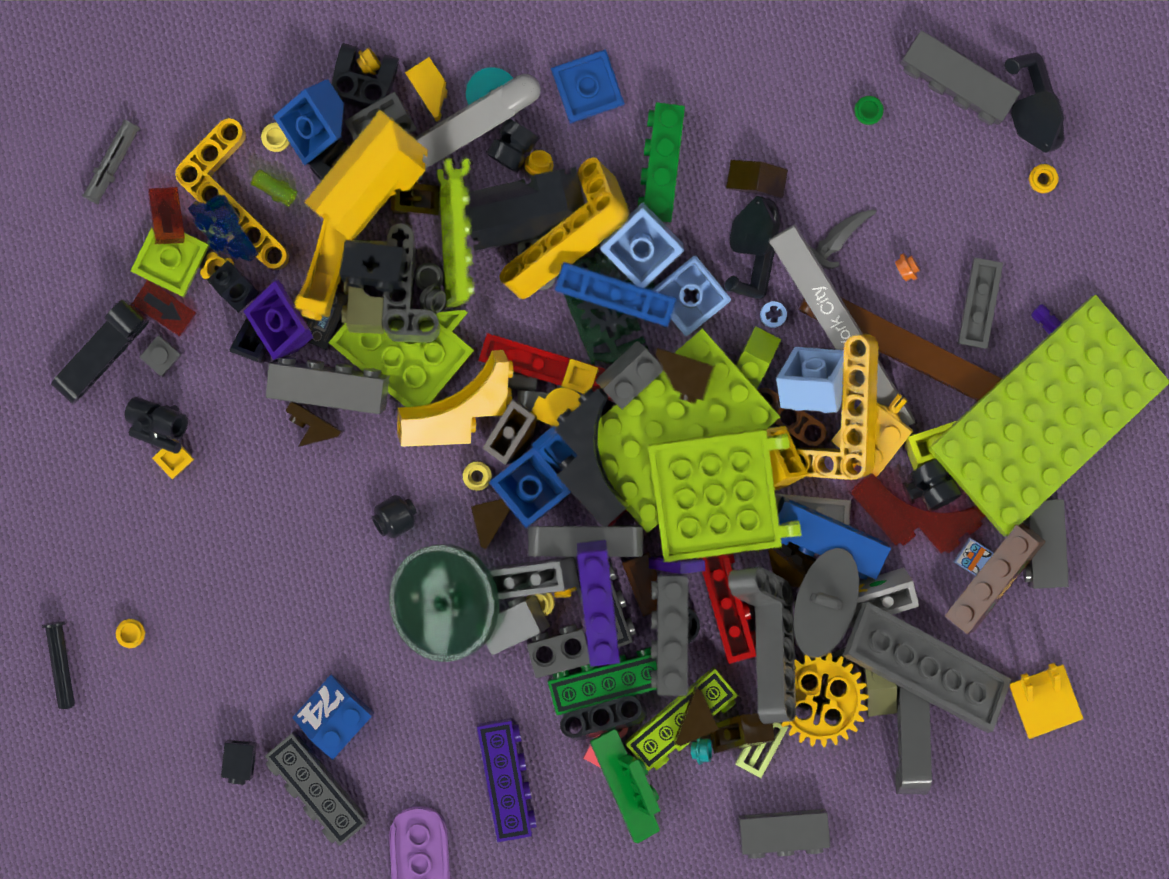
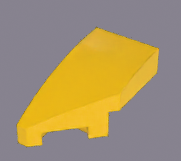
M430 57L406 71L405 74L437 122L441 119L442 114L440 111L448 91L445 87L446 82Z

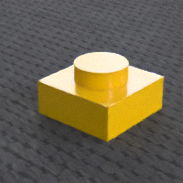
M570 359L561 386L584 394L590 388L592 389L598 368Z
M182 445L178 454L161 449L152 458L171 479L177 477L195 460Z

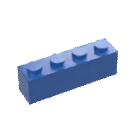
M784 496L781 497L777 506L779 524L799 520L801 536L781 538L782 544L788 545L789 542H792L799 546V551L814 557L815 553L822 555L831 549H844L854 558L859 578L867 580L869 576L877 579L891 550L886 541Z

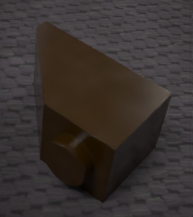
M657 348L655 354L673 390L681 393L679 399L694 404L697 403L698 399L705 400L715 366Z
M512 400L483 446V449L505 465L514 463L522 457L533 439L537 416L516 400Z
M758 713L739 715L717 722L718 730L710 733L714 754L774 741L773 724H763Z

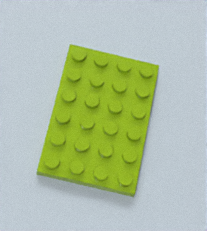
M703 328L675 353L715 366L705 400L698 399L697 403L694 404L679 399L681 393L673 390L663 371L623 409L616 404L600 418L598 448L603 468L615 490L629 505L626 508L628 512L643 526L647 533L659 524L648 444L767 429L780 418V415Z

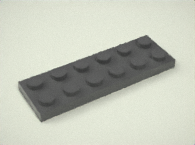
M869 602L862 603L843 653V657L986 733L994 731L1011 679Z

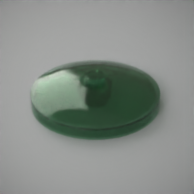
M436 544L413 552L401 563L391 583L389 606L392 621L398 634L413 651L430 660L451 662L476 653L489 640L498 620L499 597L490 571L476 555L456 545Z

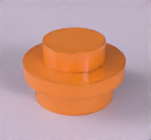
M905 253L901 254L900 259L896 260L895 264L905 281L918 279L917 272L920 271V268L912 255L907 257Z

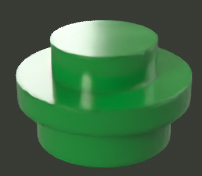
M874 96L862 97L854 108L856 119L864 125L876 124L884 113L883 104Z

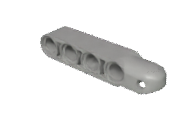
M530 74L518 75L416 136L414 139L428 150L427 157L423 154L422 160L426 164V168L535 102L541 90L539 81Z

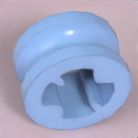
M771 301L762 307L760 318L765 326L776 328L785 322L787 311L783 304ZM771 306L777 307L776 311H781V316L777 318L776 323H771V318L767 320L765 313L770 311Z

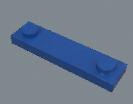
M563 262L554 290L666 327L669 325L677 298Z

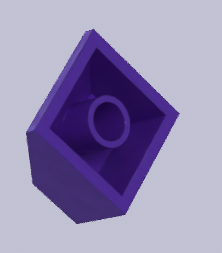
M279 279L275 280L244 310L245 315L273 360L298 352L313 338L309 327L297 308H295L294 303Z

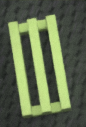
M781 722L772 723L773 728L777 727L779 731L758 769L754 768V765L766 743L756 747L748 764L744 760L751 747L743 748L735 765L762 778L788 729V726L782 727Z

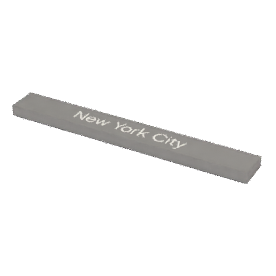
M795 224L770 238L769 242L835 349L844 350L847 339L851 336L861 335L862 332ZM859 340L856 348L859 354L864 355L866 345L863 341ZM878 360L877 402L889 406L899 392ZM858 370L855 377L857 382L862 385L865 381V375L861 370ZM905 404L897 414L902 422L909 426L915 423V418Z

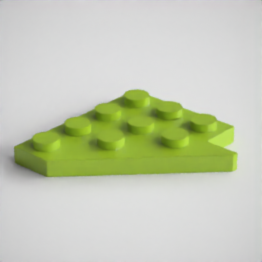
M465 310L435 313L440 324V334L432 342L393 341L388 338L385 330L384 334L351 333L348 331L346 323L329 341V344L363 372L364 368H375L382 370L381 374L390 375L388 393L405 407L431 404L474 352L470 346L453 333L455 328L468 314ZM394 320L389 328L398 331L404 327L405 322ZM424 321L419 325L418 329L428 332L434 327V323Z

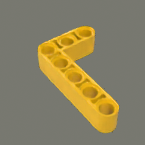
M231 118L224 119L178 165L175 173L176 179L258 260L270 269L280 270L289 261L287 249L211 177L243 144L246 137L245 129L238 121ZM236 126L238 128L237 137L234 140H226L224 137L226 128ZM209 147H216L218 150L217 158L210 162L204 159L205 150ZM188 168H196L198 173L196 180L190 183L185 182L184 172ZM210 188H216L219 193L218 199L213 203H207L204 197L205 192ZM231 208H237L240 213V217L235 223H228L226 221V213ZM257 228L260 230L261 238L257 243L251 244L247 241V233L250 229ZM274 248L280 249L282 252L280 262L270 264L267 259L269 251Z
M592 157L585 160L578 169V178L588 202L502 269L499 276L500 281L518 298L526 299L560 274L563 262L572 265L626 223L629 217V209L617 179L597 158Z
M861 334L851 336L845 342L841 449L816 447L796 449L798 454H801L806 460L805 469L808 474L806 477L855 480L869 475L874 469L878 342L872 335ZM859 340L863 341L866 345L864 355L859 354L856 346ZM858 370H861L865 375V381L862 385L857 382L855 377ZM857 399L862 401L864 405L862 414L855 410L854 405ZM855 429H859L863 434L861 443L854 439ZM827 456L834 462L832 470L825 466V458ZM854 458H857L862 463L861 472H857L853 468Z

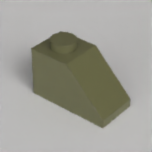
M862 667L863 682L867 685L864 687L865 694L869 695V698L866 699L868 717L897 713V685Z

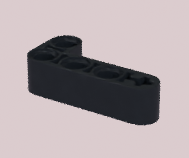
M120 300L105 317L107 321L52 381L51 385L72 404H75L84 396L150 322L129 301Z

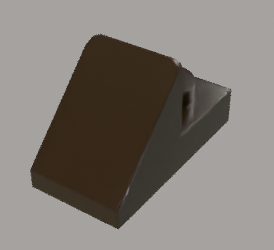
M290 402L285 412L291 415L288 420L301 428H304L306 424L310 426L298 447L341 437L343 434L342 430L296 402Z

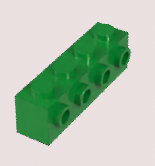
M656 102L655 109H649L647 127H652L651 139H645L644 156H649L648 168L642 167L640 185H646L644 197L639 196L638 206L643 202L665 225H671L685 106Z

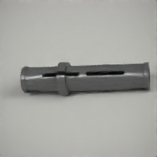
M123 119V123L98 168L95 167L92 172L95 174L84 194H82V197L99 205V201L109 183L114 182L115 177L113 176L126 155L135 135L140 130L139 127Z

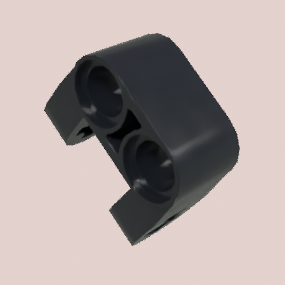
M342 43L332 80V86L342 102L367 108L390 95L399 66V58L385 54L378 77L375 79L352 72L357 54V46ZM344 81H350L354 84V87L350 92L343 93L338 90L339 84ZM371 89H378L382 92V95L378 100L372 101L366 97L367 92Z

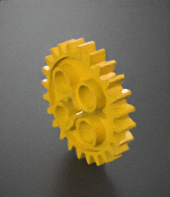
M831 652L826 655L825 659L818 657L815 660H811L809 656L804 654V663L801 664L795 659L796 707L801 703H807L811 706L812 712L807 718H799L796 715L793 721L781 722V726L791 725L792 727L788 734L792 736L799 732L798 741L801 743L806 737H809L810 746H814L816 740L820 739L822 746L826 747L827 739L831 738L832 742L838 745L837 736L841 735L848 740L846 730L858 731L853 724L855 720L864 722V719L859 715V711H867L868 707L861 704V700L868 699L869 695L860 693V690L867 685L865 682H856L861 673H850L853 667L852 663L847 664L845 667L842 666V656L838 657L834 662L832 661ZM826 673L828 674V680L824 695L829 700L828 703H822L819 724L815 725L814 717L817 710V702L813 700V697L819 696L822 677ZM807 674H813L817 677V685L811 690L804 689L801 685L802 678ZM842 680L845 682L846 690L842 695L836 696L831 693L830 686L833 681ZM829 709H837L840 712V719L835 724H828L824 719V715Z

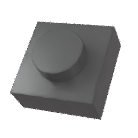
M158 335L139 358L163 377L182 354Z

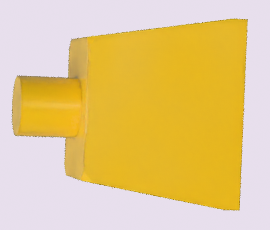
M786 426L766 429L767 437L785 433L789 437L790 448L769 450L774 491L780 490L808 475Z

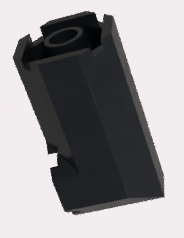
M576 167L570 168L571 174H566L565 169H558L530 176L531 183L525 184V179L468 192L469 203L465 205L464 209L466 217L470 219L471 239H473V242L478 241L479 243L473 245L475 253L541 238L585 205Z

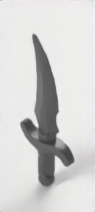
M876 210L859 212L846 218L829 232L826 239L819 241V246L816 249L810 247L821 267L826 269L839 267V262H830L826 259L832 253L839 251L855 229L874 215Z

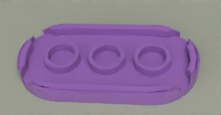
M421 805L411 806L402 810L393 820L389 831L391 878L450 879L448 831L442 816L434 809Z

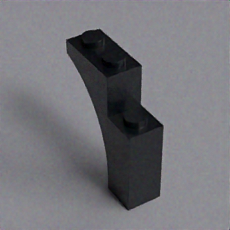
M590 388L578 399L581 405L574 411L568 408L556 419L560 424L554 430L578 455L576 458L572 454L559 465L562 471L556 476L605 528L629 505L608 479L598 448L600 417L609 396L602 388L597 389L595 392Z

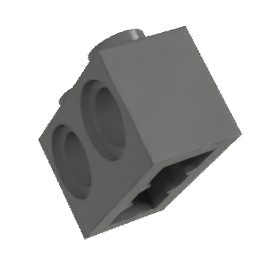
M396 92L344 120L354 141L380 110L408 134L418 130Z
M576 624L559 628L560 634L549 636L548 632H543L531 637L532 641L527 642V648L535 678L590 664L588 644L583 627L577 629ZM575 638L580 641L581 649L579 652L570 654L565 650L564 644L568 639ZM539 647H550L553 651V657L549 661L539 660L536 655Z

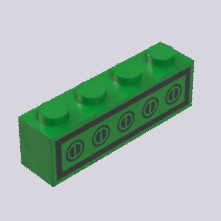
M651 647L637 650V656L626 658L625 654L619 655L620 663L599 666H590L588 664L580 666L581 670L570 673L569 670L552 674L553 678L548 679V685L556 716L624 696H633L656 690L657 688H651V670H657V658H651Z

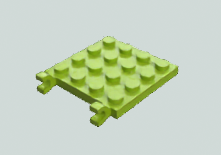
M469 159L462 160V170H453L452 161L445 160L444 167L448 174V180L443 176V169L436 170L437 181L440 184L444 291L446 294L445 308L458 307L469 301L468 297L473 295V278L467 277V267L472 264L471 247H466L465 237L470 235L469 217H464V208L469 203L468 187H463L461 179L469 170Z
M766 429L648 444L664 562L782 547L781 538L801 536L799 520L779 524L769 450L790 448L787 433L767 437Z

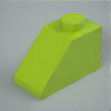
M755 326L735 365L757 389L781 339Z

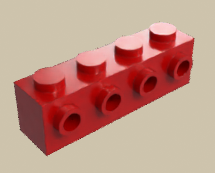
M733 553L700 557L699 559L705 561V571H701L728 664L755 657L756 632L755 630H749L747 620L752 618L747 602L742 603L741 599L735 597L729 587V574L732 571L731 564L735 563Z

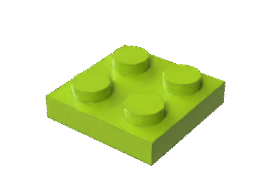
M155 219L130 271L185 297L210 245L172 227L173 237H164L162 222Z

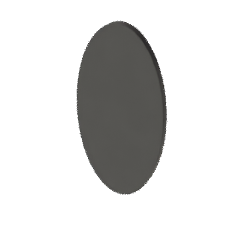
M835 548L822 554L807 572L797 596L793 622L795 639L800 650L806 656L812 658L824 656L837 646L845 635L856 609L859 593L858 569L852 555L844 549Z

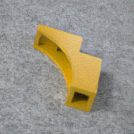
M323 219L307 277L295 305V308L302 311L301 316L321 321L322 316L330 317L337 285H341L342 281L339 274L345 240L351 241L332 227L325 219Z
M492 350L488 361L480 373L467 386L452 396L432 404L398 407L397 436L401 447L471 444V433L476 432L475 417L503 416L507 405L512 401L511 388L508 387V378L513 377V364L511 360L508 361L504 350Z

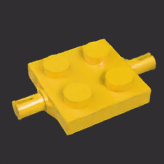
M899 393L889 406L876 403L874 469L871 472L875 477L882 472L914 431L903 423L897 414L905 403L908 402L904 397L896 406L902 398V395ZM862 402L855 409L859 414H862L864 411ZM841 428L831 440L840 449ZM855 429L854 439L861 443L863 434L859 429ZM854 458L852 463L853 468H855L856 465L862 467V463L860 462V460Z

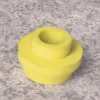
M472 462L463 471V481L471 490L479 491L485 489L492 479L490 468L482 462ZM476 470L481 471L483 474V478L479 482L472 479V473Z

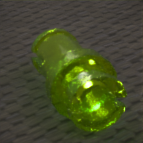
M261 169L255 173L251 181L252 186L272 196V200L276 203L282 202L287 207L291 206L298 194L297 190L289 187L288 182L284 180L280 182Z

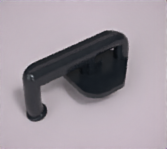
M1029 53L1008 58L1004 64L1006 71L1014 75L1019 73L1020 69L1028 67L1035 94L1016 101L1012 107V119L1018 136L1045 153L1059 149L1064 142V115L1059 99L1053 92L1042 56L1039 53Z
M756 196L733 220L729 239L731 249L736 253L755 255L750 284L739 281V278L734 275L726 280L724 285L726 291H732L754 299H762L767 293L775 253L769 240L779 233L780 228L778 207L774 201L768 198Z

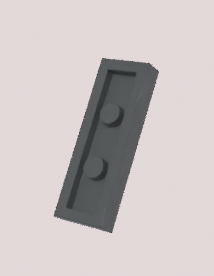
M973 258L957 344L988 349L1003 267L1002 262Z

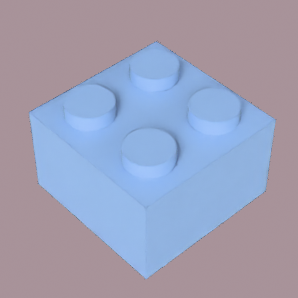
M642 202L629 215L625 224L600 242V249L635 285L645 288L684 251V244Z
M794 347L776 378L781 408L793 409L795 411L837 412L842 404L844 350Z

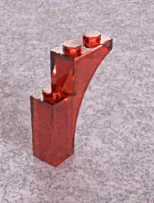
M873 473L867 475L848 491L892 545L895 546L899 543L902 546L906 545L916 536L913 531L918 529L938 553L942 554L946 551L948 554L960 545L961 542L958 539L966 532L971 535L983 525L980 520L985 517L984 513L977 506L947 513L928 512L915 508L888 491Z

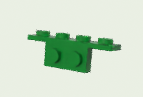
M615 729L590 741L591 747L633 842L640 843L659 832L660 828L654 814L661 811L657 803L659 796L655 788L648 783L646 778L648 771L643 761L627 754Z

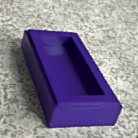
M663 555L649 558V568L676 574L705 571V561L693 558L664 562Z

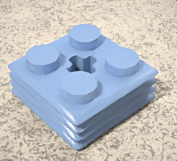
M697 256L691 257L652 289L653 291L677 298L671 320L684 336L691 334L731 301L729 295ZM685 289L689 291L695 289L698 292L695 297L696 303L693 304L691 301L686 303L683 300Z

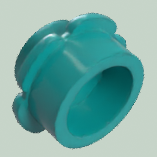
M700 737L697 739V742H692L691 757L692 759H697L699 765L703 762H711V739H702Z

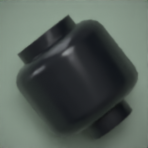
M393 495L375 506L372 521L383 537L387 535L390 538H397L414 527L415 519L413 515L417 514V511L410 499L404 500L398 495Z

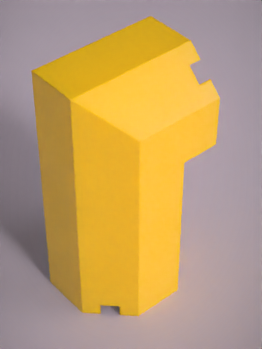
M380 110L306 199L305 203L346 238L354 241L388 198L397 194L394 190L401 189L404 192L411 189L425 172L426 164L422 160L423 154L427 157L428 150Z

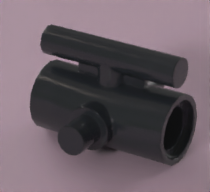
M138 396L133 397L125 408V419L133 424L129 429V436L178 454L181 450V443L173 440H179L185 434L188 427L187 416L181 413L176 405L161 406Z

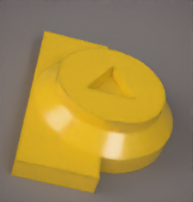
M557 388L551 391L546 398L538 396L531 412L537 416L538 420L557 427L560 423L556 419L568 408L574 411L581 405L578 401L581 396L571 388Z

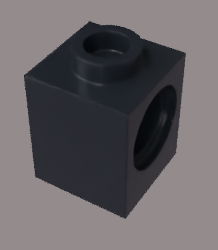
M229 260L207 279L217 293L238 313L259 294V291L246 276Z
M228 739L224 743L221 778H228V783L239 785L245 784L246 780L250 781L254 776L257 742Z

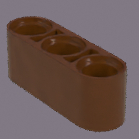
M768 388L757 389L759 393H766L770 396V405L779 415L786 409L781 408L777 393ZM791 409L795 414V420L789 426L784 425L780 418L773 423L777 427L786 426L789 435L808 446H817L826 437L825 426L803 410L795 411ZM811 424L819 429V437L812 442L807 440L804 435L806 427Z

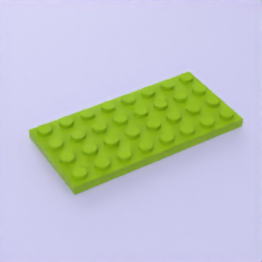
M1093 295L927 449L1002 536L1007 537L1017 524L1020 525L1154 399L1169 384V380L1097 295Z

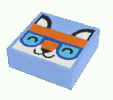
M968 538L953 562L976 576L994 553L973 539Z

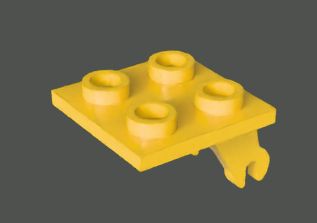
M1055 663L1048 664V670L1031 676L1027 673L1021 674V680L1012 682L1009 685L1028 739L1083 720L1063 664L1056 666Z

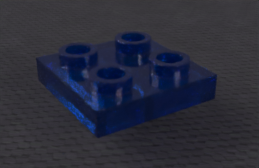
M215 196L206 203L195 201L188 208L194 217L193 223L199 230L205 233L209 239L207 241L208 245L215 252H223L235 259L241 258L250 262L259 254L239 225V215L226 196Z

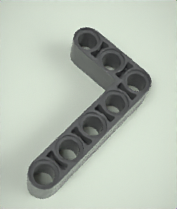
M762 567L733 570L729 574L731 593L735 597L755 606L759 718L763 724L793 721L796 716L793 595L791 586L787 580Z

